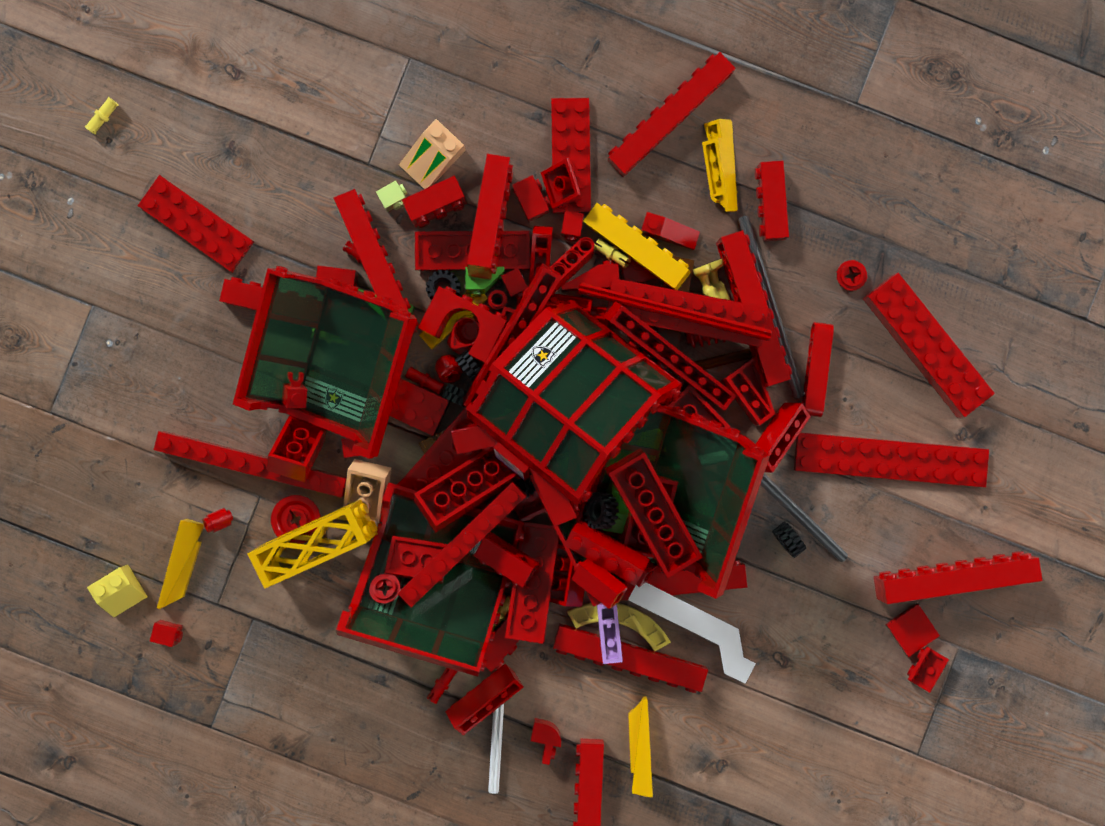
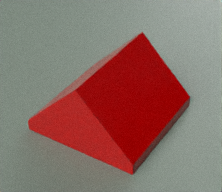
M569 158L540 172L552 209L581 200V193Z

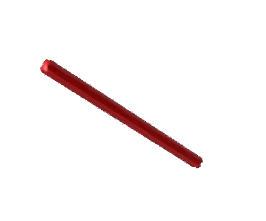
M584 283L579 285L578 292L580 294L612 302L616 301L620 304L770 341L772 336L771 330Z

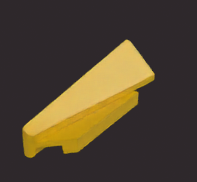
M717 119L704 124L708 141L702 142L710 197L715 203L722 205L726 212H735L738 210L732 121Z
M190 519L180 521L157 609L164 608L185 597L202 543L198 539L204 529L203 523Z
M644 696L638 705L628 713L631 773H634L632 794L652 798L648 700Z

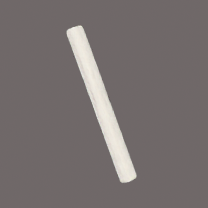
M504 704L493 712L488 792L492 794L499 792Z

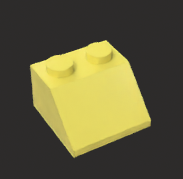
M129 565L119 567L87 587L95 602L113 617L118 616L148 597Z

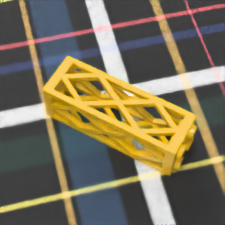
M360 499L261 544L247 553L264 589L370 541L378 533L375 522L369 517L367 505ZM334 519L347 520L349 524L336 523L333 521ZM317 527L312 536L301 535ZM329 527L347 529L341 540L323 538ZM290 540H305L308 543L306 545L290 543ZM327 543L338 546L336 548L319 547L318 544ZM285 548L303 550L298 559L280 557ZM314 551L322 552V554L309 559ZM278 562L294 565L291 568H282Z

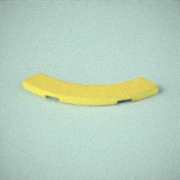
M592 603L583 604L582 607H575L567 611L576 629L598 622L597 605L593 607ZM617 603L619 624L638 632L650 644L654 652L671 643L666 633L649 616L633 607Z

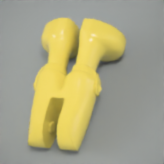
M723 258L693 269V272L700 280L705 296L730 300L725 285L722 281H719L717 273L724 265Z

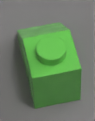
M466 267V294H470L471 297H480L481 294H486L502 279L504 267H497L496 274H492L491 280L468 276V269Z

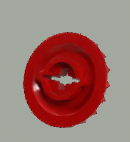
M290 495L281 499L273 508L271 526L275 535L279 537L320 518L321 514L314 501L308 497ZM293 514L301 517L299 525L292 523L294 519ZM317 527L301 535L312 536ZM298 539L290 540V543L303 544L308 542L305 540Z

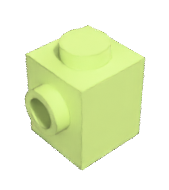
M397 181L376 191L387 212L392 209L398 210L404 206L402 199L406 198L405 195L408 194L403 184L398 185Z

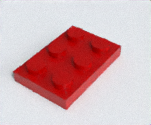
M392 536L384 573L412 579L447 544ZM444 577L441 578L437 583L443 584Z

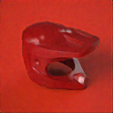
M464 315L455 322L447 344L457 354L461 355L466 350L469 351L479 333L477 317L475 315Z

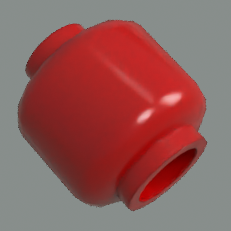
M443 355L435 363V370L442 382L454 383L462 375V368L455 361L456 357L454 355Z

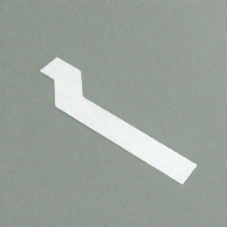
M648 583L643 584L641 587L635 586L628 599L629 601L718 644L724 674L746 683L756 663L743 657L738 628Z

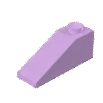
M600 603L597 605L603 664L623 662L617 604L608 609Z

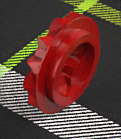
M848 260L842 263L836 271V280L840 287L846 290H858L867 280L866 268L856 260ZM849 270L852 273L859 274L853 278V281H851V278H845L849 274Z
M380 574L370 583V596L378 604L386 605L389 602H394L395 598L399 596L400 582L392 574ZM385 582L388 588H391L390 590H387L386 596L384 595L383 591H380L384 588Z

